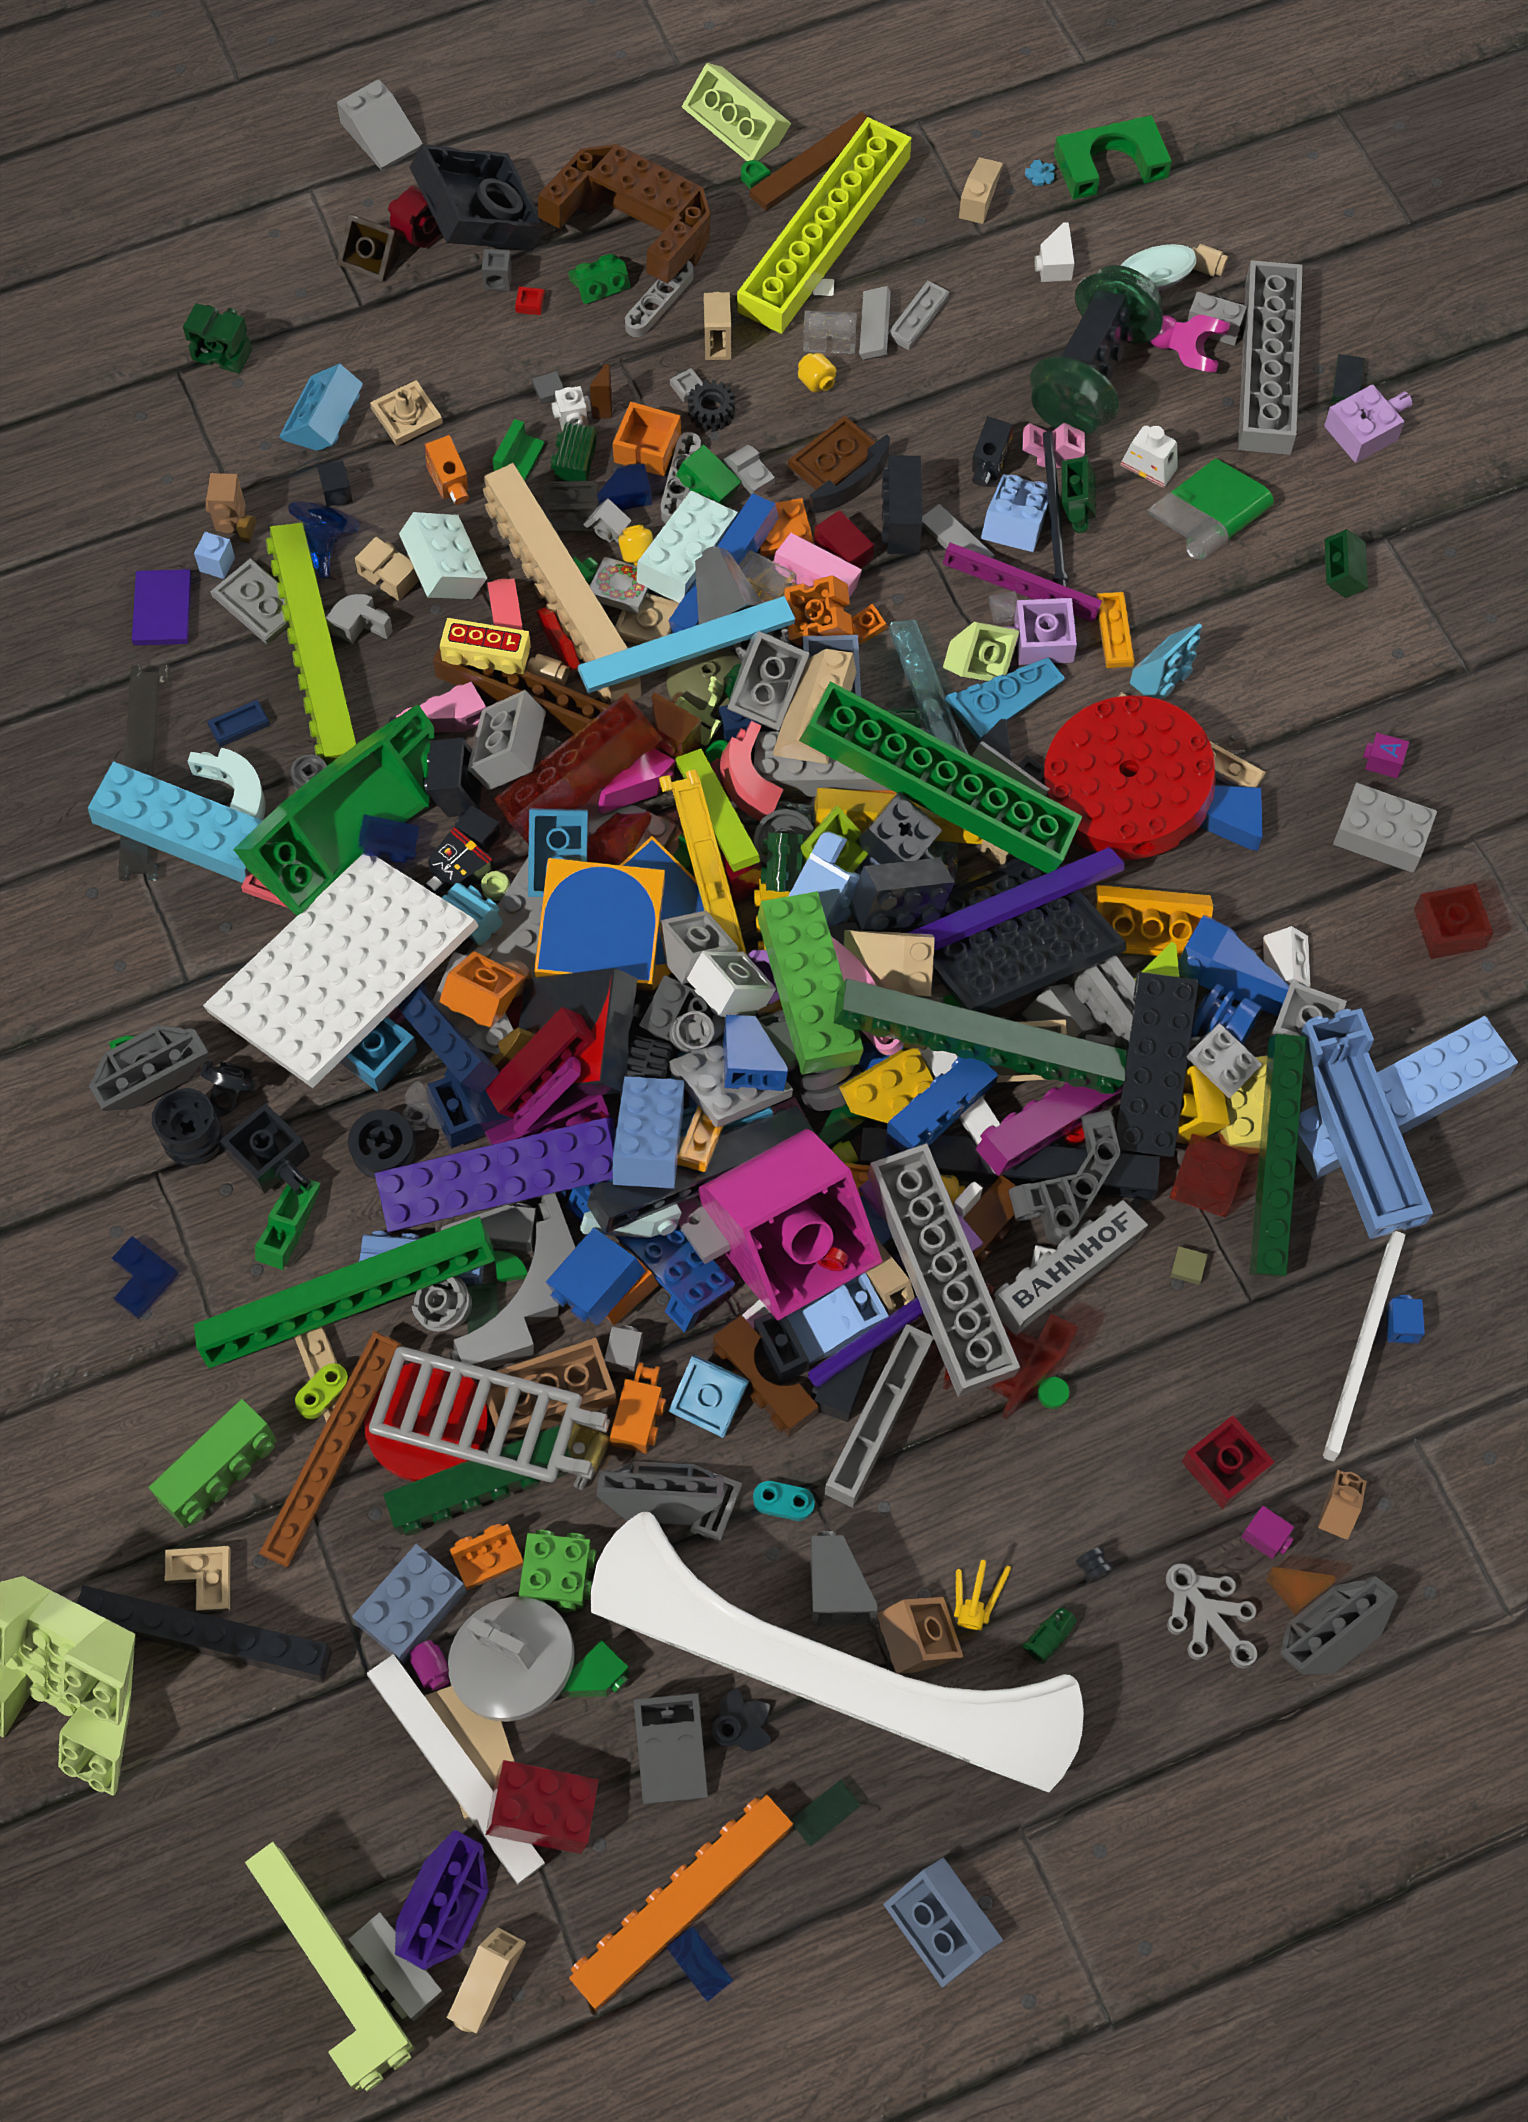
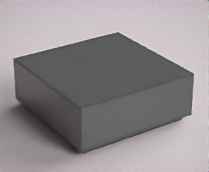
M557 371L532 379L533 387L541 404L556 400L555 391L564 389Z

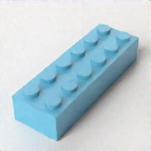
M114 761L88 806L93 824L241 883L244 882L249 870L233 849L262 822L260 819Z

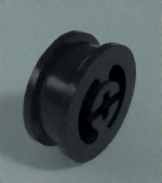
M385 1109L370 1111L356 1120L348 1135V1148L356 1167L370 1178L376 1179L375 1173L411 1165L415 1159L417 1146L411 1126L397 1112ZM396 1134L401 1135L403 1138L399 1150L394 1139ZM366 1139L371 1151L369 1155H364L362 1152Z

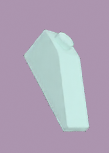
M676 1204L604 1234L593 1214L589 1211L584 1213L580 1229L583 1234H588L595 1228L604 1235L651 1238L659 1234L667 1235L677 1228L681 1210Z

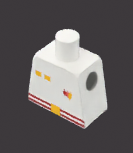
M1143 426L1130 444L1120 465L1164 488L1178 468L1177 442L1164 435V430L1159 426H1152L1151 428Z

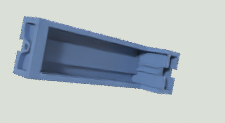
M1362 1008L1353 1011L1351 1009L1341 1010L1330 1020L1328 1017L1323 1018L1322 1016L1309 1019L1300 1036L1306 1037L1303 1070L1369 1239L1392 1234L1394 1230L1402 1228L1406 1230L1427 1224L1433 1212L1368 1053L1374 1038Z

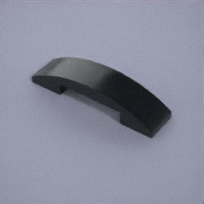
M886 434L867 449V462L836 486L828 480L810 494L809 511L814 514L832 510L848 503L863 493L876 480L886 464L889 455L890 437Z

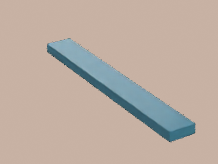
M785 596L578 665V671L587 692L591 693L751 639L758 631L768 633L795 624V617Z

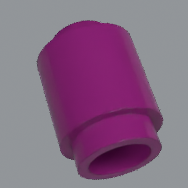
M432 1640L424 1641L410 1651L412 1657L410 1662L425 1689L432 1688L433 1691H437L450 1682L448 1663L439 1646L434 1645Z

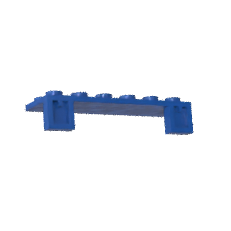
M596 1184L572 1189L566 1208L581 1224L584 1213L590 1211L587 1203L591 1189ZM678 1225L673 1232L667 1235L659 1234L651 1238L615 1236L647 1267L654 1278L671 1295L665 1313L684 1333L693 1328L700 1311L732 1290L735 1285L713 1260L706 1264L703 1263Z

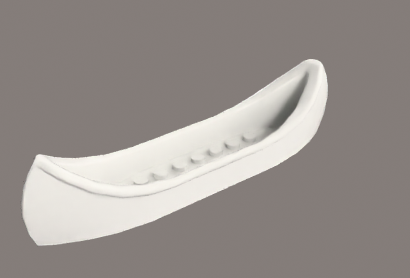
M641 1512L627 1521L605 1546L596 1564L591 1589V1613L927 1747L1048 1793L1063 1778L1078 1752L1082 1736L1084 1713L1079 1684L1071 1675L1064 1674L1043 1682L1017 1688L982 1691L942 1687L889 1671L764 1622L728 1603L698 1580L686 1567L669 1543L659 1522L650 1512Z

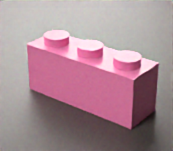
M790 533L776 551L771 571L796 584L804 583L810 587H814L813 580L834 575L848 584L850 597L857 588L862 569Z

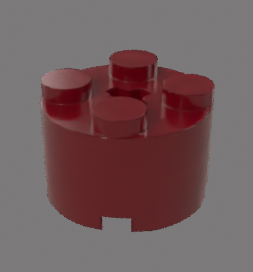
M411 185L398 199L392 200L389 204L388 212L390 213L391 229L396 230L397 235L414 246L428 248L435 244L442 236L420 188L416 185Z

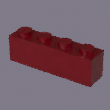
M561 1007L500 1071L499 1075L485 1089L498 1113L514 1119V1114L570 1056H574L577 1059L596 1040L582 1015Z

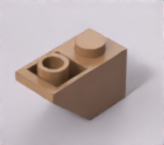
M1337 1469L1321 1513L1318 1528L1348 1540L1362 1510L1367 1481L1362 1480L1360 1476L1353 1472H1343Z

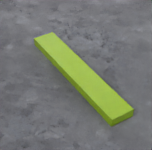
M702 749L675 758L677 767L684 779H687L685 772L697 770L716 840L733 872L759 863V854Z

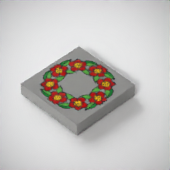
M608 557L603 558L589 586L599 603L638 614L649 591L648 587L637 583V566Z

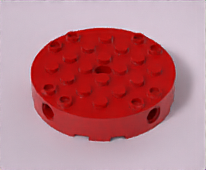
M1119 696L1105 699L1076 713L1059 729L1053 738L1044 766L1045 786L1050 789L1047 797L1082 816L1072 839L1080 847L1090 852L1092 850L1099 852L1110 847L1120 859H1140L1155 856L1178 846L1181 840L1190 833L1193 834L1205 820L1215 793V760L1212 746L1206 733L1197 721L1187 712L1169 702L1147 696Z

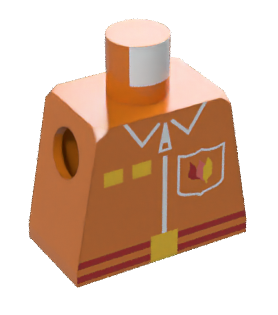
M447 435L426 443V467L443 499L451 497L455 505L467 502L469 499L466 492L468 490L467 473L451 436Z

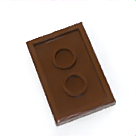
M843 416L788 460V466L815 490L828 480L837 486L867 462V449L876 442L848 417Z

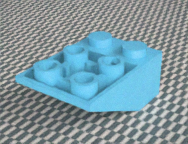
M1198 623L1169 635L1133 669L1130 684L1147 697L1160 699L1163 696L1166 698L1173 691L1175 684L1180 679L1184 681L1193 670L1191 666L1197 656L1195 651L1201 641L1199 636L1202 625Z

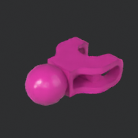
M1202 314L1192 317L1185 323L1177 322L1170 316H1161L1152 321L1148 328V337L1151 343L1158 349L1172 348L1176 350L1185 366L1216 373L1219 363L1206 356L1204 342L1212 334L1226 335L1231 324Z

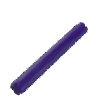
M914 1298L810 1370L808 1377L815 1387L821 1386L903 1329L906 1324H910L924 1313L918 1298Z

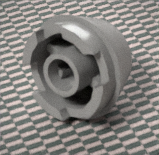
M456 1275L417 1290L412 1311L425 1328L440 1332L455 1328L467 1320L472 1309V1299L464 1281Z

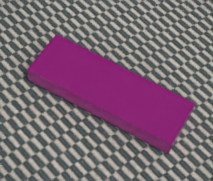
M570 1056L514 1114L513 1130L522 1136L580 1076L581 1062L578 1059Z

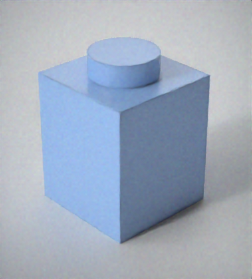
M208 532L203 534L194 552L200 572L225 579L235 559L230 539Z

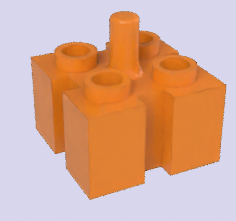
M834 575L813 580L814 587L802 583L784 588L785 598L795 617V624L788 626L789 641L802 647L803 636L853 635L851 615L844 611V607L850 605L847 583Z

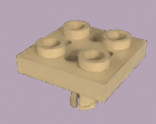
M417 380L370 402L372 411L396 446L443 424L441 415Z

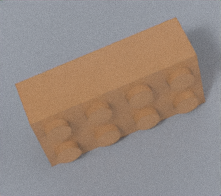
M596 1337L496 1371L578 1393L582 1397L579 1409L595 1412L617 1404L616 1393ZM492 1383L486 1403L496 1429L509 1388ZM521 1391L504 1442L526 1435L538 1395ZM550 1399L540 1430L562 1423L567 1403Z

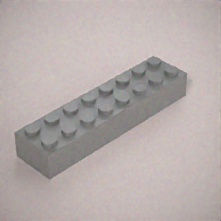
M1250 261L1245 286V306H1247L1243 328L1238 450L1291 455L1297 429L1303 265Z
M927 1143L870 1163L867 1172L868 1178L957 1396H963L1016 1376L1020 1369L1019 1363Z

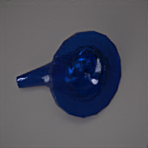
M302 501L290 503L288 511L303 523L308 548L319 576L330 578L329 563L334 543H338L341 533L357 532L360 529L359 522L352 516L325 505Z

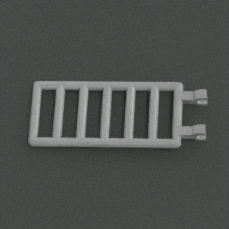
M400 1346L395 1350L369 1425V1431L372 1434L542 1481L554 1482L557 1479L559 1470L589 1480L592 1479L595 1467L592 1466L591 1462L566 1457L564 1454L574 1423L607 1432L610 1420L607 1419L606 1414L579 1409L582 1397L578 1393ZM408 1360L422 1364L401 1427L396 1428L383 1424L404 1361ZM437 1368L451 1372L430 1435L425 1436L412 1432L433 1369ZM462 1376H467L480 1381L459 1444L441 1440ZM493 1383L508 1387L509 1390L489 1450L484 1452L470 1447L491 1384ZM523 1391L538 1395L518 1459L513 1460L500 1456L520 1393ZM553 1399L567 1403V1408L546 1469L529 1463L549 1401Z

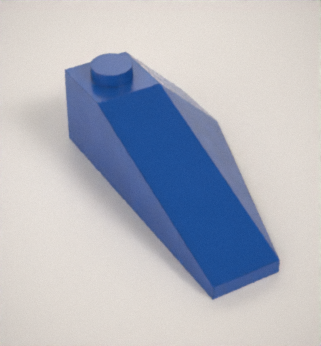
M1203 915L1179 958V975L1188 979L1198 980L1199 985L1211 990L1217 984L1224 986L1223 995L1227 996L1230 991L1235 992L1234 999L1242 1001L1244 998H1247L1262 1006L1263 1011L1279 1016L1289 985L1271 967H1268L1256 955L1255 951L1250 947L1248 948L1230 927Z

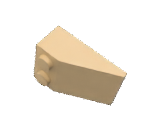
M844 930V947L862 963L873 978L876 986L914 996H931L935 938L932 934Z

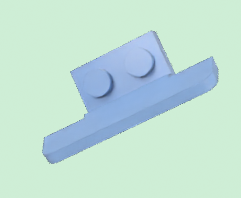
M825 832L819 837L789 896L818 891L828 927L837 925L842 921H847L851 911L848 907L861 875L844 871L835 865L847 839L832 832Z

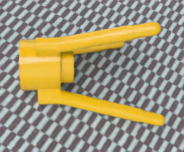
M980 1561L972 1600L966 1599L964 1605L962 1571L960 1569L956 1570V1608L954 1617L958 1618L957 1625L968 1629L982 1630L983 1624H988L990 1613L1011 1570L1010 1566L1007 1565L1004 1568L985 1609H983L984 1603L979 1602L986 1561Z

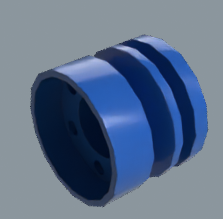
M1217 984L1205 996L1195 1013L1191 1039L1199 1037L1203 1030L1206 1031V1034L1210 1033L1220 1023L1244 1045L1259 1017L1262 1006L1244 998L1235 1008L1231 1006L1235 992L1230 991L1222 1001L1220 998L1224 991V986Z

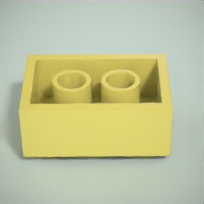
M1267 1056L1255 1057L1262 1065L1232 1097L1228 1098L1225 1095L1230 1125L1218 1131L1224 1158L1254 1154L1260 1151Z

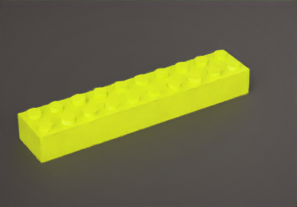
M867 117L737 292L738 313L781 334L784 332L909 161L911 137Z

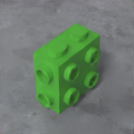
M536 1530L535 1534L527 1533L519 1597L537 1599L547 1605L557 1606V1610L563 1612H575L576 1608L584 1609L585 1599H591L592 1581L587 1580L589 1568H595L596 1550L591 1549L590 1539H585L584 1535L577 1533H568L566 1537L554 1536L553 1532L547 1530Z

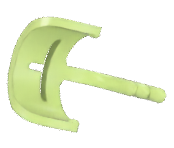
M714 676L710 678L711 682L708 690L712 696L705 710H699L681 696L675 703L711 727L709 730L701 725V744L704 746L709 744L722 724L721 721L715 720L711 716L724 690L722 684Z

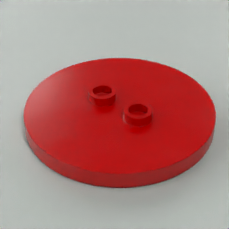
M414 1362L402 1367L383 1424L396 1428L401 1427L422 1364ZM437 1368L433 1369L412 1432L425 1436L430 1435L451 1372ZM462 1376L441 1440L459 1444L478 1387L470 1377ZM382 1384L364 1419V1431L372 1454L387 1471L399 1478L414 1482L468 1461L370 1433L369 1425L383 1387ZM486 1403L470 1447L481 1450L488 1429Z

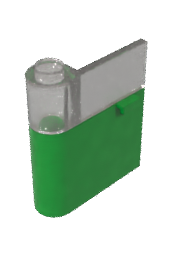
M1215 458L1149 508L1147 512L1150 516L1185 536L1186 549L1189 555L1193 558L1204 560L1274 505V499L1271 492L1264 485Z

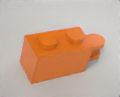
M639 1362L634 1381L625 1379L610 1434L611 1446L647 1454L649 1445H655L659 1428L654 1427L657 1416H663L666 1399L662 1398V1389L657 1387L660 1367L655 1366V1369L645 1367L644 1363ZM641 1378L651 1380L650 1385L640 1383Z

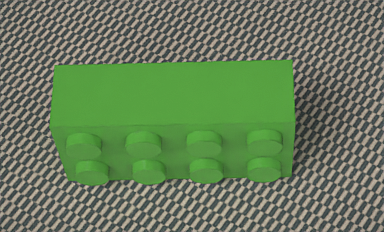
M241 1399L148 1488L158 1502L186 1529L190 1524L198 1523L205 1515L204 1510L213 1502L217 1503L222 1500L228 1493L230 1485L236 1480L240 1481L245 1478L251 1471V1465L255 1461L269 1455L277 1440L268 1424Z

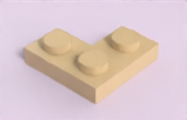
M230 1547L165 1550V1582L167 1584L196 1582V1611L198 1613L230 1611Z

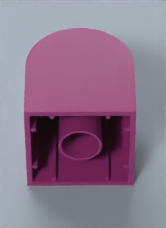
M809 1129L802 1130L699 1187L702 1206L730 1244L731 1250L726 1252L727 1257L743 1281L777 1320L784 1318L883 1262L851 1170ZM831 1247L838 1248L848 1255L846 1267L842 1271L825 1269L817 1261L822 1259Z

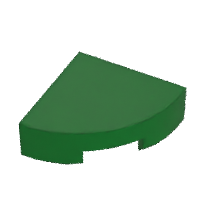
M494 1251L498 1283L526 1278L527 1270L518 1257L505 1251Z

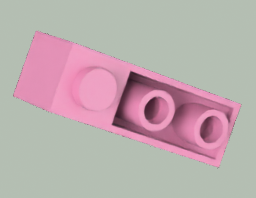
M472 682L457 685L451 691L440 696L431 697L420 705L433 724L434 733L465 732L478 726L482 709L486 708ZM411 708L405 709L401 714L397 715L396 717H399Z

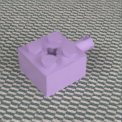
M1372 384L1331 406L1324 427L1351 459L1357 463L1398 441L1404 424V420L1398 413L1406 408H1410L1412 406V399L1404 391L1387 401Z
M1072 598L1017 600L1014 626L1001 627L1019 630L1016 641L1019 665L1032 664L1045 658H1049L1052 663H1073L1077 643Z

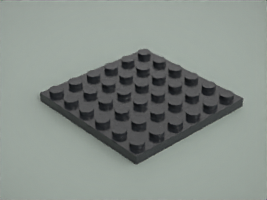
M1016 858L957 883L951 890L940 919L1047 873ZM1076 890L934 951L933 973L962 1008L984 1013L1126 951V942L1079 890ZM925 925L900 927L898 929L901 933H908Z

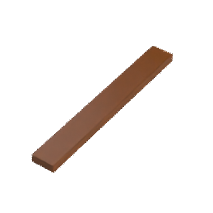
M373 1331L259 1552L261 1556L289 1568L387 1376L395 1350L402 1346L401 1343Z

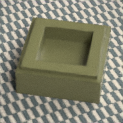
M1178 1246L1170 1277L1200 1285L1208 1254Z

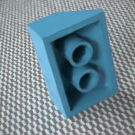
M340 363L310 376L279 438L283 441L316 451L332 447L339 438L338 432L341 426L349 419L348 412L351 406L360 397L359 391L363 383Z

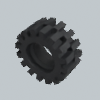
M707 380L702 381V387L699 383L696 384L695 390L691 389L690 396H688V416H690V421L692 423L695 422L697 428L702 425V430L704 431L711 427L712 432H714L717 426H719L720 430L725 429V424L729 426L731 419L735 417L734 392L731 393L729 386L725 388V383L723 382L716 385V380H712V384H708ZM714 401L722 406L716 410H707L702 407V404Z

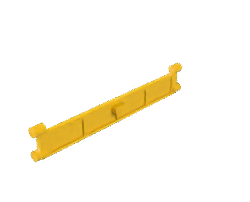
M697 770L685 772L687 779L675 782L671 781L670 775L660 777L659 781L662 792L673 791L704 911H707L738 946L737 952H744L747 955Z

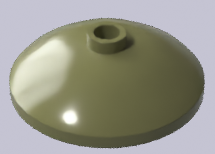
M721 648L671 665L667 674V690L671 700L675 704L681 696L699 710H705L712 696L708 690L711 676H714L723 686V678L734 665L742 663L741 659L732 651ZM710 670L712 672L704 673L703 671ZM724 690L719 703L711 713L712 718L719 717V707L729 704L728 694Z

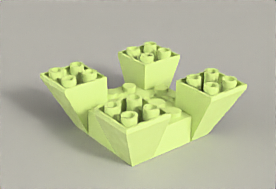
M24 1576L1 1581L0 1736L4 1738L30 1695L37 1701L49 1703L62 1714L72 1716L59 1734L58 1767L66 1775L78 1777L88 1782L96 1791H105L114 1796L118 1789L130 1712L135 1634Z

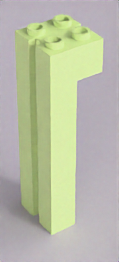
M272 1842L245 1863L355 2027L356 2031L328 2053L352 2088L359 2092L362 2089L368 2092L383 2081L381 2075L389 2068L393 2067L394 2070H397L412 2058L409 2053L415 2048L283 1851Z

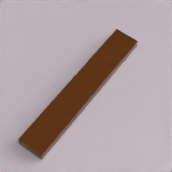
M862 111L751 188L749 196L765 211L773 207L831 166L868 116Z

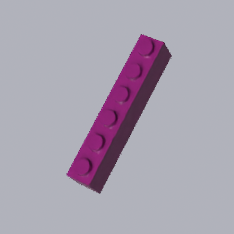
M1066 1082L1059 1089L1055 1086L1040 1101L1036 1099L1030 1101L1019 1114L1012 1112L1002 1121L1001 1125L997 1127L991 1125L985 1129L980 1135L982 1140L977 1146L976 1151L994 1172L1000 1176L1082 1125V1119L1079 1116L1104 1111L1120 1101L1123 1084L1114 1094H1102L1094 1089L1074 1087Z

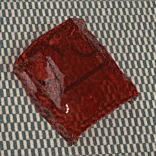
M650 812L614 814L599 826L596 832L588 836L587 861L611 865H620L634 852L652 819Z

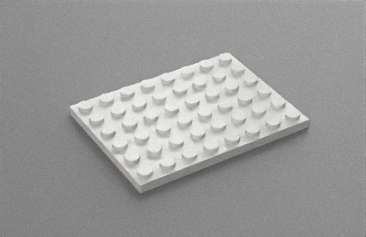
M366 850L303 913L299 914L203 1006L212 1016L313 1088L479 926L474 918Z

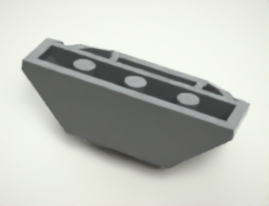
M156 1025L104 1053L89 1087L102 1111L135 1109L188 1081L208 1057L209 1053L195 1029L187 1028L186 1030Z
M632 1461L615 1466L610 1470L604 1469L599 1471L597 1497L626 1521H629L641 1512H650L659 1523L691 1525L723 1502L724 1477L714 1475L709 1470L695 1464Z
M1376 1576L1367 1578V1581H1353L1333 1586L1286 1624L1283 1647H1281L1280 1652L1281 1656L1302 1674H1335L1382 1635L1397 1601V1593Z

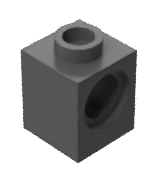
M484 249L482 262L484 290L510 291L512 277L510 250Z

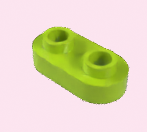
M335 1363L323 1366L297 1393L295 1405L299 1413L308 1419H315L323 1415L340 1397L349 1377L346 1370L341 1365ZM331 1374L337 1375V1379L334 1382H328L327 1377ZM308 1397H315L316 1401L313 1404L308 1405L305 1403Z

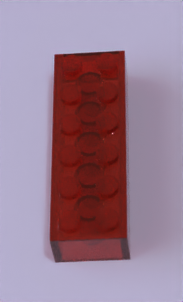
M625 693L534 766L532 772L519 778L494 799L509 823L529 845L530 808L576 809L578 806L588 802L590 797L598 790L608 786L613 778L623 770L629 769L642 755L653 750L663 738L629 695Z

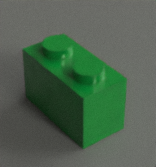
M704 444L682 462L676 474L685 487L721 505L734 496L742 482Z

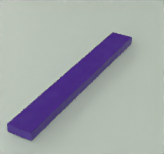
M1108 847L908 933L932 934L935 937L934 951L1119 873L1124 870V862Z

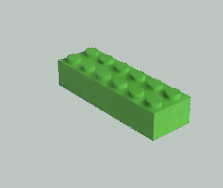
M818 891L761 901L757 919L801 1075L859 1064L863 1045L858 1029L850 1030L842 1025L833 1023L837 991L844 983Z

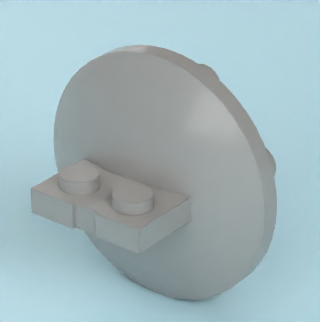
M509 1597L496 1600L477 1610L457 1632L448 1658V1672L451 1685L462 1703L472 1712L483 1718L494 1721H515L532 1716L551 1704L565 1687L574 1664L573 1638L568 1626L558 1612L542 1601L528 1597Z

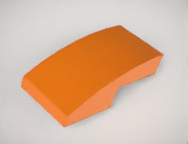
M873 603L851 618L853 635H858V645L889 628Z

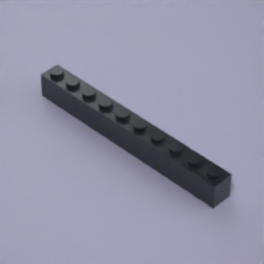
M873 1125L869 1128L863 1127L860 1165L870 1166L872 1162L901 1152L887 1138V1129L879 1125ZM942 1133L928 1146L940 1175H954L958 1181L994 1184L1000 1177L994 1174L988 1163L976 1151L977 1145L968 1134L947 1136ZM1051 1143L1001 1175L1015 1186L1077 1174L1087 1158L1086 1146L1066 1148L1061 1144ZM1108 1150L1097 1151L1101 1159H1112V1155ZM1120 1151L1119 1158L1096 1195L1154 1201L1158 1191L1160 1157L1140 1152L1126 1154ZM1080 1183L1076 1185L1079 1193L1091 1194L1090 1188L1086 1184Z

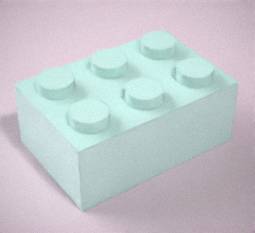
M412 513L399 535L428 598L473 599L487 577L459 515Z

